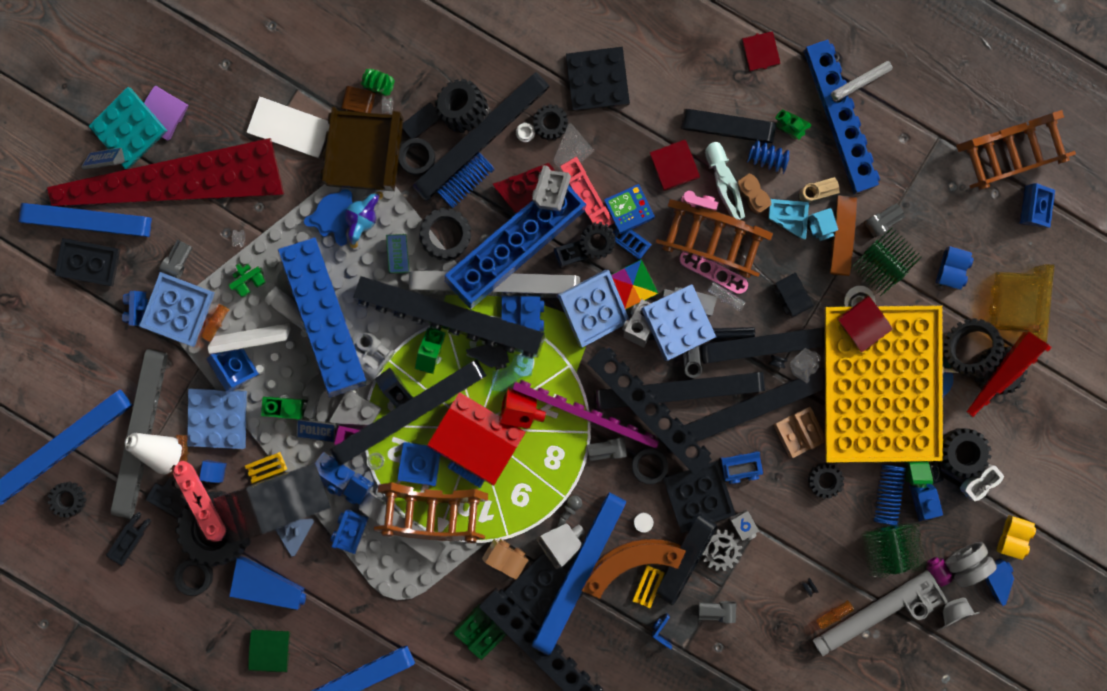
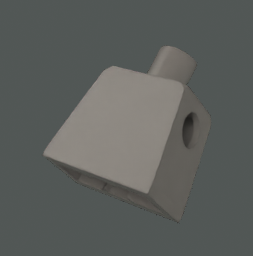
M566 523L541 535L536 541L554 567L558 569L582 547V543L578 538L583 536L585 531L580 525L571 529Z

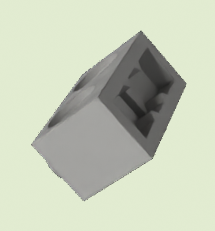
M641 299L639 305H634L631 311L633 316L630 320H626L622 330H624L623 338L644 348L652 331L646 318L641 315L643 313L641 308L651 303ZM639 328L641 332L635 333L632 329Z

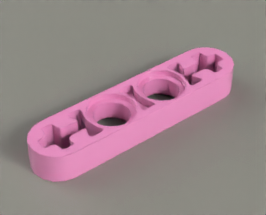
M681 253L679 261L685 268L733 293L741 294L747 290L748 282L744 277L703 258H700L701 260L697 263L695 269L692 267L694 263H685L683 256L688 254ZM692 255L691 259L697 261V256ZM707 262L710 265L708 273L701 272V263ZM719 271L726 272V281L720 282L717 279ZM731 275L734 276L733 281H742L743 289L736 290V285L730 283V287L726 285L730 281Z

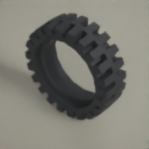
M972 318V321L969 319L964 320V324L961 322L957 323L958 327L955 328L953 326L951 328L952 333L948 332L946 335L947 339L944 340L945 346L943 351L950 366L963 376L965 374L967 377H972V375L980 377L979 374L985 376L987 371H994L993 367L999 366V360L1003 359L1002 353L1005 352L1004 341L999 331L990 322L986 323L983 319L978 321L977 318ZM978 331L990 336L993 348L985 360L970 365L958 360L955 349L963 336Z

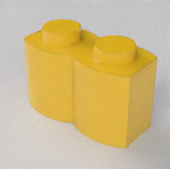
M1008 515L997 551L1023 560L1030 551L1029 541L1036 533L1035 523Z

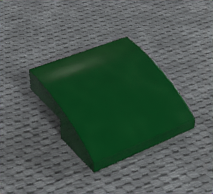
M479 605L453 630V634L466 644L468 649L481 661L507 635Z
M251 630L249 671L287 673L290 655V631Z

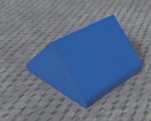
M1038 183L1025 186L1020 224L1050 228L1055 190Z

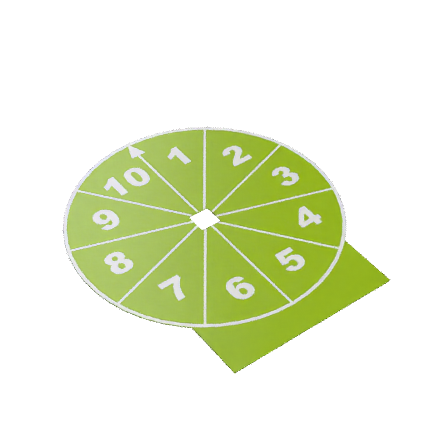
M458 295L445 296L444 302L470 309ZM486 296L471 310L502 319V297ZM544 306V312H540V320H544L545 339L539 357L528 359L521 356L522 353L515 351L514 354L507 352L510 363L506 364L507 368L496 370L495 367L491 368L478 360L487 376L460 393L500 416L502 401L507 388L513 389L515 382L520 383V380L531 383L530 387L538 390V387L548 390V395L556 397L557 394L567 398L566 402L573 405L576 402L584 405V410L589 412L586 394L577 375L586 346L583 348L579 347L564 312ZM429 325L399 345L380 374L391 368L412 396L415 397L476 360L467 354L466 350L485 345V342L481 340L477 342L466 339L467 336L462 334L454 336L449 334L448 330L441 328V331L446 332L435 371L433 374L415 369V364L428 327L430 328ZM374 380L367 400L382 408L376 418L378 420L396 409V407L382 393L377 382ZM457 395L365 451L369 467L378 485L393 482L414 487L413 491L424 493L425 489L442 490V494H453V491L477 489L488 493V501L480 502L477 505L475 532L485 535V539L477 540L476 543L492 542L493 539L498 541L500 539L504 540L527 532L549 518L565 502L579 481L587 460L588 444H590L591 421L536 399V409L546 412L544 422L541 423L533 420L530 428L519 427L526 433L497 482L493 486L484 481L480 488L449 469L448 465L451 460L442 455L440 457L436 486L397 480L403 442L428 445ZM397 497L395 498L394 507L405 516V499ZM416 501L414 503L413 522L426 531L428 504L427 502ZM438 503L436 505L434 532H448L449 503ZM460 503V506H458L456 532L468 531L470 507L468 503Z

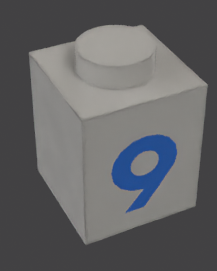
M746 509L729 518L742 541L745 539L749 541L757 536L756 533L759 530Z

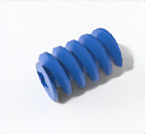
M757 140L750 149L747 163L751 159H753V165L761 161L762 168L767 163L768 170L774 165L775 172L783 168L784 174L789 162V150L782 154V148L779 147L775 152L774 145L767 149V143H764L760 147V141Z

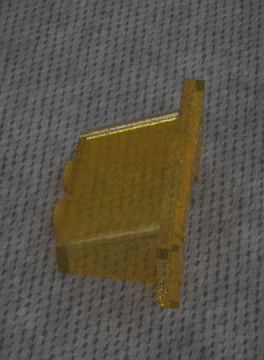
M1044 264L1035 266L1034 274L995 273V283L991 288L993 304L990 305L989 315H991V324L997 330L1029 331L1047 343L1054 265Z

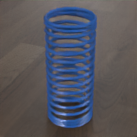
M479 152L476 154L477 157H473L474 160L470 159L471 163L467 162L468 166L464 165L466 170L461 168L462 173L458 171L459 176L455 174L456 179L451 177L453 182L448 180L449 184L445 183L446 187L442 186L443 190H437L438 194L452 209H454L457 203L451 196L460 203V200L453 191L464 200L457 191L458 189L467 197L460 188L461 186L470 194L463 183L473 191L472 187L467 183L468 181L476 188L470 178L477 185H479V182L474 176L483 182L473 169L486 179L476 165L489 176L479 162L490 173L495 171L493 166Z
M882 464V470L896 473L880 472L881 474L894 476H880V478L897 482L880 480L879 482L895 486L878 485L879 487L893 489H878V491L896 495L878 493L877 495L894 499L877 497L878 500L892 503H876L895 508L875 506L876 508L893 511L875 510V512L895 517L874 515L873 521L898 525L899 521L896 519L899 516L895 514H900L896 510L901 509L898 507L901 503L896 501H902L898 497H902L899 493L903 492L901 488L904 487L899 484H904L900 480L905 479L902 476L906 475L903 473L906 472V468Z

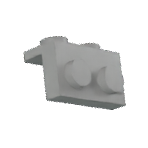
M543 166L538 176L537 187L533 191V202L540 209L560 211L571 175L567 172L551 171L548 166Z

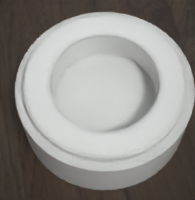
M639 513L634 519L635 528L640 532L650 531L653 527L652 517L648 513Z

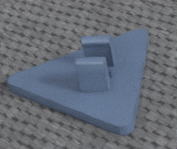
M300 519L275 529L291 556H295L314 523L313 519Z

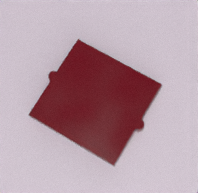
M773 31L763 34L756 33L754 36L742 38L749 71L762 68L766 70L767 67L781 64Z

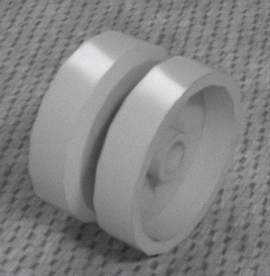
M976 542L961 548L945 561L949 571L956 573L954 579L959 587H967L980 582L997 569V565L992 557H986L988 550L983 542Z

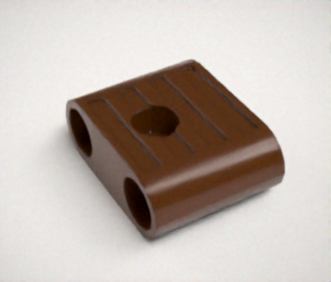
M346 86L341 109L351 112L371 113L376 93Z

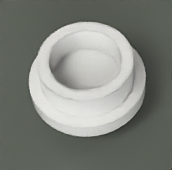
M522 123L516 129V136L522 142H530L535 136V129L529 123Z

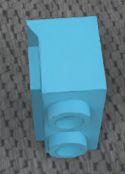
M831 208L808 216V220L811 222L809 225L812 234L819 238L820 241L833 237L834 232L838 231Z

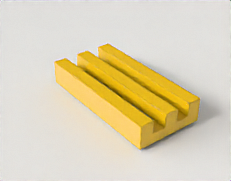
M281 452L245 465V468L249 471L248 475L252 478V483L287 470ZM278 458L279 460L261 468L253 469V466L271 459ZM277 465H281V468L265 473L258 477L256 476V473L262 472Z
M646 565L632 601L651 608L656 591L661 584L665 572ZM650 570L652 571V574L650 576L642 599H639L638 597L640 595V592ZM657 573L659 574V576L657 578L649 601L646 602L645 600L647 598V595Z

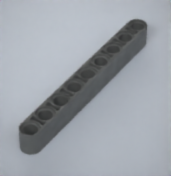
M147 349L145 352L127 437L132 433L152 434L168 359L166 352ZM124 447L111 515L132 519L145 463L128 452L126 447Z

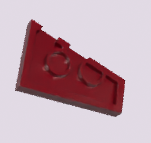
M550 163L530 169L516 176L514 175L500 182L498 181L492 185L517 214L533 200V191L537 187L538 176L543 166H548L551 171H555Z

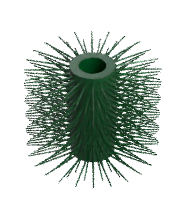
M892 228L869 246L864 254L853 264L854 266L865 255L867 256L855 268L856 270L868 258L870 259L857 272L859 273L872 261L861 275L875 264L864 278L874 269L876 271L865 282L881 270L868 285L884 273L872 285L874 287L882 280L874 289L875 291L883 285L876 294L888 286L881 293V296L897 284L922 257L920 256L913 262L919 255L918 253L908 261L916 252L914 251L902 261L914 248L912 247L898 260L897 258L910 245L895 257L907 242L892 254L903 242V240L891 249L901 236L888 248L886 246L899 233L885 245H883L894 232L885 238L882 243L880 242Z
M908 524L913 530H905L908 527L907 525L905 527L903 525L901 527L893 525L883 527L873 534L871 531H864L868 533L865 535L867 536L865 541L868 540V543L875 547H867L866 549L872 550L878 559H875V556L873 557L870 553H867L871 555L868 557L873 558L871 561L874 560L881 567V570H879L880 568L875 566L874 563L869 564L874 566L870 568L876 569L871 571H878L881 575H883L882 573L887 575L886 573L895 575L910 571H921L911 570L912 568L925 566L922 564L917 565L923 563L920 561H925L918 559L923 558L921 556L916 557L921 555L919 553H924L917 551L922 550L917 548L920 547L918 546L920 543H915L921 542L916 540L919 539L917 537L921 536L914 535L917 533L915 532L917 527L914 528Z

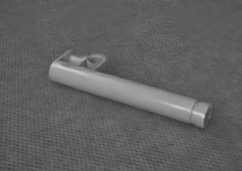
M275 286L268 293L264 301L305 331L295 300ZM363 333L356 338L353 344L365 377L373 382L392 358L395 351H390L381 344L382 342L375 338L373 334ZM365 336L371 340V344L368 347L362 344V339Z
M926 570L812 641L823 657L829 651L835 650L903 607L906 608L912 617L922 620L933 611V608L941 603L947 604L948 601L933 576ZM921 605V612L914 614V608Z

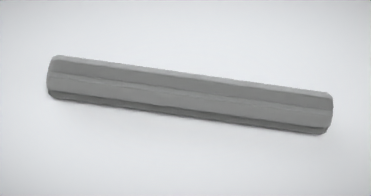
M886 61L831 92V97L834 101H838L891 71L893 66L889 61Z

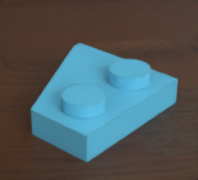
M770 199L772 205L769 206L768 219L805 240L809 202Z

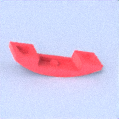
M577 156L560 166L562 171L571 175L569 182L571 188L587 204L585 212L592 223L596 222V224L602 222L603 225H612L614 223L612 217L602 203Z

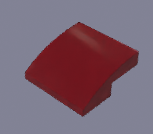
M686 139L650 152V157L664 191L700 178Z
M867 296L837 318L846 334L850 336L860 352L865 351L893 330L870 296Z

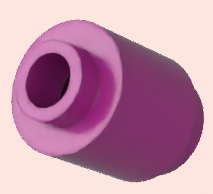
M933 557L927 561L926 569L933 576L939 587H943L953 580L951 577L952 573L949 571L943 558Z

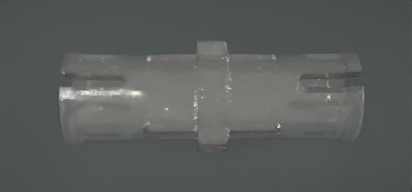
M715 281L711 283L707 292L721 299L723 304L727 303L739 312L746 303L745 300L734 295L730 289L726 290L715 283Z

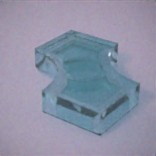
M515 354L512 363L506 369L493 371L491 390L506 392L507 388H512L519 378L532 376L534 357L533 359H528Z

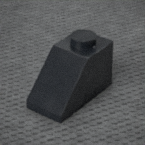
M482 345L466 350L467 354L491 368L495 367L496 370L507 368L506 364L510 363L508 353L503 350L504 347L496 345V348Z
M388 368L375 378L382 393L396 408L414 398L391 368Z

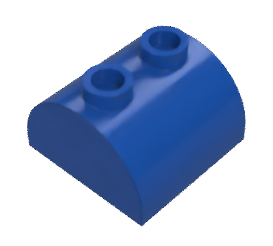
M243 348L214 353L206 359L227 393L259 375Z

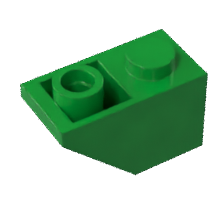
M427 328L417 353L415 369L430 374L434 373L446 332Z
M263 396L261 416L304 419V411L302 409L305 399Z
M904 461V468H906V472H904L906 474L905 481L909 482L910 486L926 488L927 484H933L929 461Z

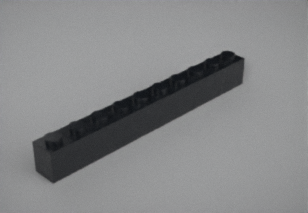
M360 276L353 296L359 306L365 308L372 306L375 307L376 311L384 314L388 311L394 313L393 316L400 319L405 317L411 318L413 323L419 325L427 323L430 324V328L441 331V328L448 330V333L451 335L459 336V334L467 336L466 339L477 342L481 340L485 342V345L496 348V345L504 347L503 350L509 353L520 352L522 353L521 356L528 359L539 357L545 339L544 332Z

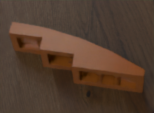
M838 195L836 199L835 221L838 231L834 232L831 243L830 274L850 276L856 223V197Z

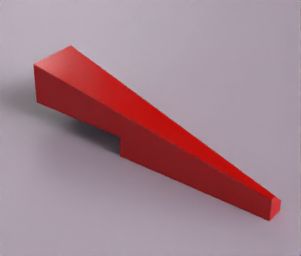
M1023 332L966 412L971 417L976 416V413L984 405L987 406L990 403V399L997 392L1001 394L1031 364H1035L1038 361L1037 358L1044 351L1048 352L1052 347L1031 332Z

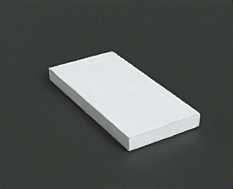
M259 97L247 133L263 139L271 138L272 142L320 159L326 142L325 135L329 131L330 124H328L327 120Z
M290 323L214 336L208 346L209 354L286 341L291 331Z

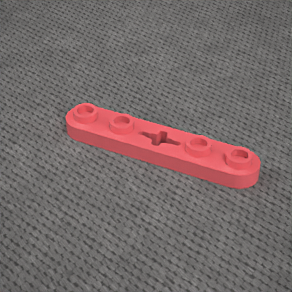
M186 461L178 462L173 468L174 478L207 539L214 542L221 540L225 535V526L195 469ZM195 494L201 498L200 502L202 507L199 504H197L198 499L195 496Z

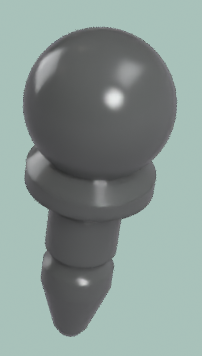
M576 495L569 497L567 505L564 506L566 510L561 515L562 517L559 518L557 527L564 525L571 514L575 515L576 511L582 507L580 497Z

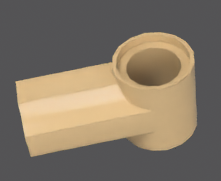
M834 177L807 184L800 190L799 198L802 202L811 203L818 199L839 194L838 181ZM806 189L812 190L813 198H809L806 195Z

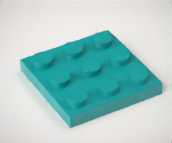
M127 87L89 125L90 129L108 149L122 148L125 162L121 164L125 169H130L168 131L130 87Z

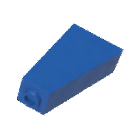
M240 556L237 558L230 597L296 610L305 604L306 594L304 593V587L246 557Z

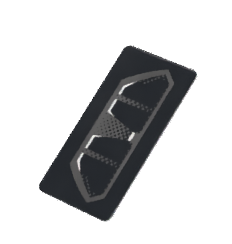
M929 461L933 484L943 481L940 461Z

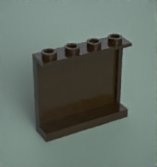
M332 107L331 113L328 114L329 131L325 135L327 149L323 152L325 164L320 173L324 184L330 187L395 192L404 119L401 112L393 111L392 115L338 111L335 107Z

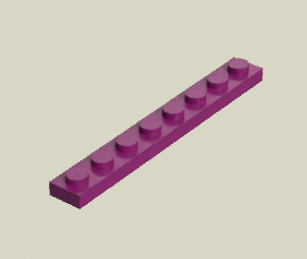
M520 380V383L515 382L513 389L651 447L656 448L659 443L655 439L656 435L649 432L641 434L637 432V427L629 424L627 427L620 425V420L610 417L609 420L602 417L603 413L593 409L591 412L584 410V405L576 402L573 405L566 402L567 398L557 394L556 397L548 395V390L538 387V390L531 388V383Z

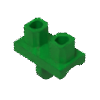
M783 109L775 117L778 121L776 128L798 140L805 135V130L812 126L808 121Z
M238 263L236 265L238 271L232 274L235 279H238L229 284V287L241 297H245L251 293L246 285L247 283L252 281L256 288L266 283L263 276L264 270L258 266L252 269L249 264L242 267Z

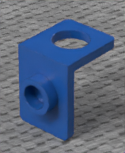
M666 613L662 620L659 618L653 626L655 630L652 636L669 649H672V644L658 635L670 618L669 614Z

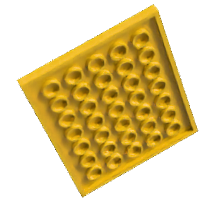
M878 306L893 330L863 352L857 349L850 336L846 334L837 318L852 307H824L825 462L943 461L942 306Z

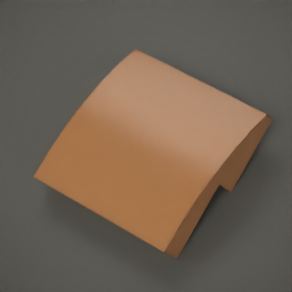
M807 407L773 424L790 459L825 442V435L811 407Z

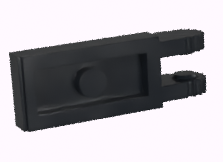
M137 512L131 521L126 524L106 555L120 566L125 565L152 520L147 518L139 530L135 528L134 525L142 515L140 512Z

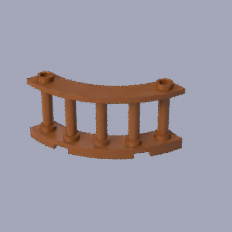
M1060 110L1028 121L1029 125L1025 122L957 144L958 152L966 150L970 154L978 179V183L969 185L970 189L978 187L979 190L990 187V182L1057 161L1058 164L1070 161L1069 157L1076 155V152L1065 153L1056 125L1058 124V119L1064 118L1063 111ZM1043 124L1049 127L1058 155L1045 161L1035 131H1037L1036 127ZM1024 131L1028 135L1036 163L1022 168L1013 138H1015L1014 134ZM1001 138L1003 142L1006 141L1015 169L1005 174L1001 173L993 145H995L994 141ZM980 145L986 149L994 174L993 178L987 180L977 153L978 146Z
M669 200L668 207L674 209L675 216L667 240L656 239L655 243L661 245L662 250L671 253L673 250L691 254L740 272V276L750 278L751 275L759 277L760 273L751 270L759 243L763 239L771 241L773 233L757 226H749L745 224V221L703 207L699 209L685 202ZM686 213L693 215L694 221L684 247L673 243L682 216H685ZM704 219L714 221L715 225L706 253L692 249L701 221H704ZM725 225L734 228V232H736L727 260L713 256L722 228H725ZM747 233L752 235L751 239L753 240L743 267L735 264L734 261L742 237Z
M393 482L378 485V493L385 494L387 498L384 525L374 526V531L381 532L382 536L392 537L395 535L414 539L465 541L467 543H476L477 540L485 539V535L475 532L477 505L480 502L488 501V493L477 489L453 491V494H442V490L425 489L424 493L413 491L414 487ZM397 497L405 499L406 502L404 528L392 526L394 502ZM416 501H423L428 504L426 531L412 530L413 510ZM438 503H449L448 505H450L448 532H434L435 512ZM460 503L470 504L468 531L456 532L457 512Z
M640 539L624 543L610 550L597 561L582 591L600 599L604 590L617 576L626 570L640 565L663 564L678 569L686 550L680 549L682 545L663 539Z

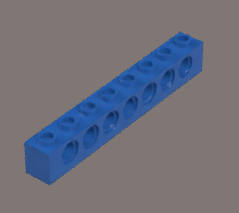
M828 39L807 46L804 49V54L853 194L879 185L880 177L877 170H874L872 166L874 162L872 154L867 151L865 146L867 145L865 135L861 134L859 128L861 127L860 119L854 114V102L848 95L843 97L840 103L834 102L831 97V92L847 84L845 80H842L840 74L842 73L841 65L835 60V48L832 43H829ZM821 58L828 61L827 67L820 64L819 60ZM827 76L833 77L835 81L833 85L826 82ZM839 112H844L847 115L846 121L839 119ZM846 130L852 131L853 139L846 138ZM852 148L859 150V157H854L851 154ZM859 166L866 169L865 176L858 173Z

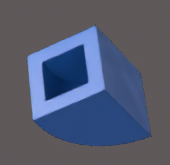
M212 460L203 461L200 481L223 482L227 463Z

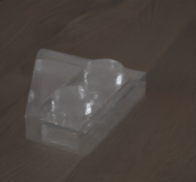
M570 123L553 162L563 172L560 167L562 164L576 156L580 163H582L594 152V149Z

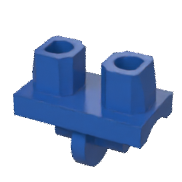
M130 291V293L123 295V303L129 305V312L122 314V321L129 323L131 326H140L148 305V299H146V292Z

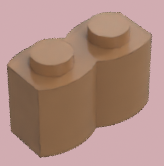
M749 173L737 182L740 195L747 199L748 207L753 213L758 215L772 205L770 197L765 191L760 189V184L754 175Z
M493 539L482 557L483 561L517 580L528 562L525 556L526 553L517 547L515 550L510 548V544L503 539L499 541Z

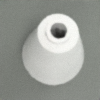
M132 433L125 440V447L128 452L157 473L163 475L172 471L170 468L178 464L182 450L181 445L178 444L179 440L174 437Z

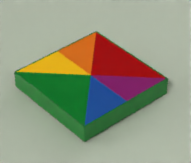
M642 259L611 274L625 310L633 307L635 304H639L641 299L647 300L659 294Z

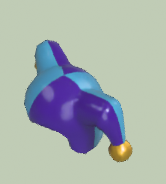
M381 191L370 194L363 201L353 202L346 209L345 221L350 227L348 237L351 248L358 246L357 241L360 239L362 232L372 229L375 225L377 218L374 207L378 200L383 198Z

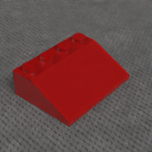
M459 392L427 447L494 486L526 432L517 426L500 423V416Z

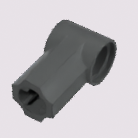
M896 203L880 214L877 213L864 221V224L873 238L887 231L890 226L905 218L904 211Z
M177 239L169 256L161 263L159 272L179 279L183 274L184 264L193 247Z
M699 345L682 353L683 372L689 379L697 378L702 372ZM689 365L697 367L698 372L696 375L688 373Z
M624 437L588 444L590 461L627 457Z
M720 601L719 603L699 602L698 619L736 623L737 603L731 601Z

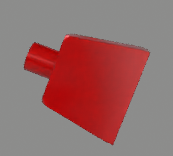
M508 387L502 401L500 423L528 429L531 427L533 420L543 423L546 412L536 409V398Z

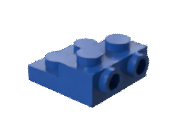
M502 296V320L544 332V320H540V312H544V301H540V297Z

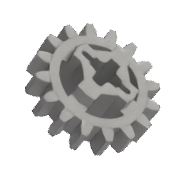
M716 529V534L713 535L703 555H706L703 561H709L708 567L710 568L715 565L716 571L719 570V567L726 571V566L732 569L733 562L739 563L736 557L742 556L738 552L739 549H742L741 545H737L740 541L739 538L733 539V532L727 535L726 529L723 530V533ZM719 537H724V538L729 539V541L727 540V541L723 542V541H720L718 538H719ZM712 542L713 548L708 552L709 545ZM719 546H721V547L724 548V549H723V550H724V553H723V554H721L720 552H718V551H719V549H718ZM733 547H734L733 555H732V557L730 558V557H729L730 550L733 549ZM720 558L723 559L724 562H716L714 560Z

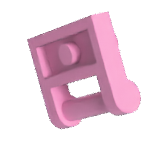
M693 191L685 192L681 198V202L691 204L692 207L699 209L703 207L716 211L718 202L714 201L715 198L703 195L702 198L697 197Z

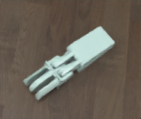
M712 142L706 148L705 155L710 166L709 169L714 167L717 191L730 216L741 220L745 217L738 184L725 164L729 159H727L721 144ZM727 187L734 195L735 207L727 196Z

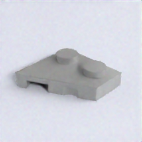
M348 391L343 396L329 422L370 425L376 420L382 408L353 391Z

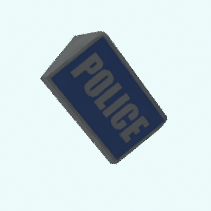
M122 148L91 152L81 168L87 170L124 163L125 159Z
M297 419L296 438L335 443L337 423Z

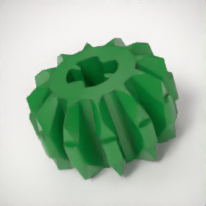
M366 69L362 76L361 85L367 90L388 96L393 90L395 80L388 74L378 70Z

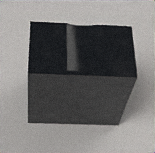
M315 463L213 499L218 514L225 526L228 543L267 533L331 508Z

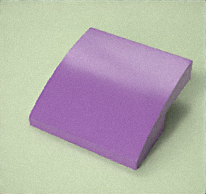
M154 86L144 102L168 130L162 137L170 140L189 105L157 86Z

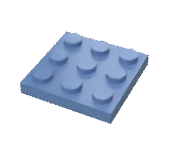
M604 270L557 295L579 347L583 348L622 327L626 320H629L609 270Z
M160 272L140 327L195 347L215 292Z
M692 284L641 308L665 361L716 337Z
M188 389L187 446L246 448L247 391L233 390L227 393L225 390Z

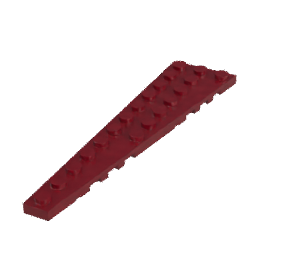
M271 138L47 187L51 206L284 195Z

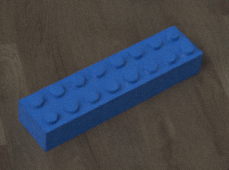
M569 185L560 211L540 209L532 200L445 274V283L471 310L585 212L587 204Z
M316 238L278 249L329 398L366 386L363 369Z

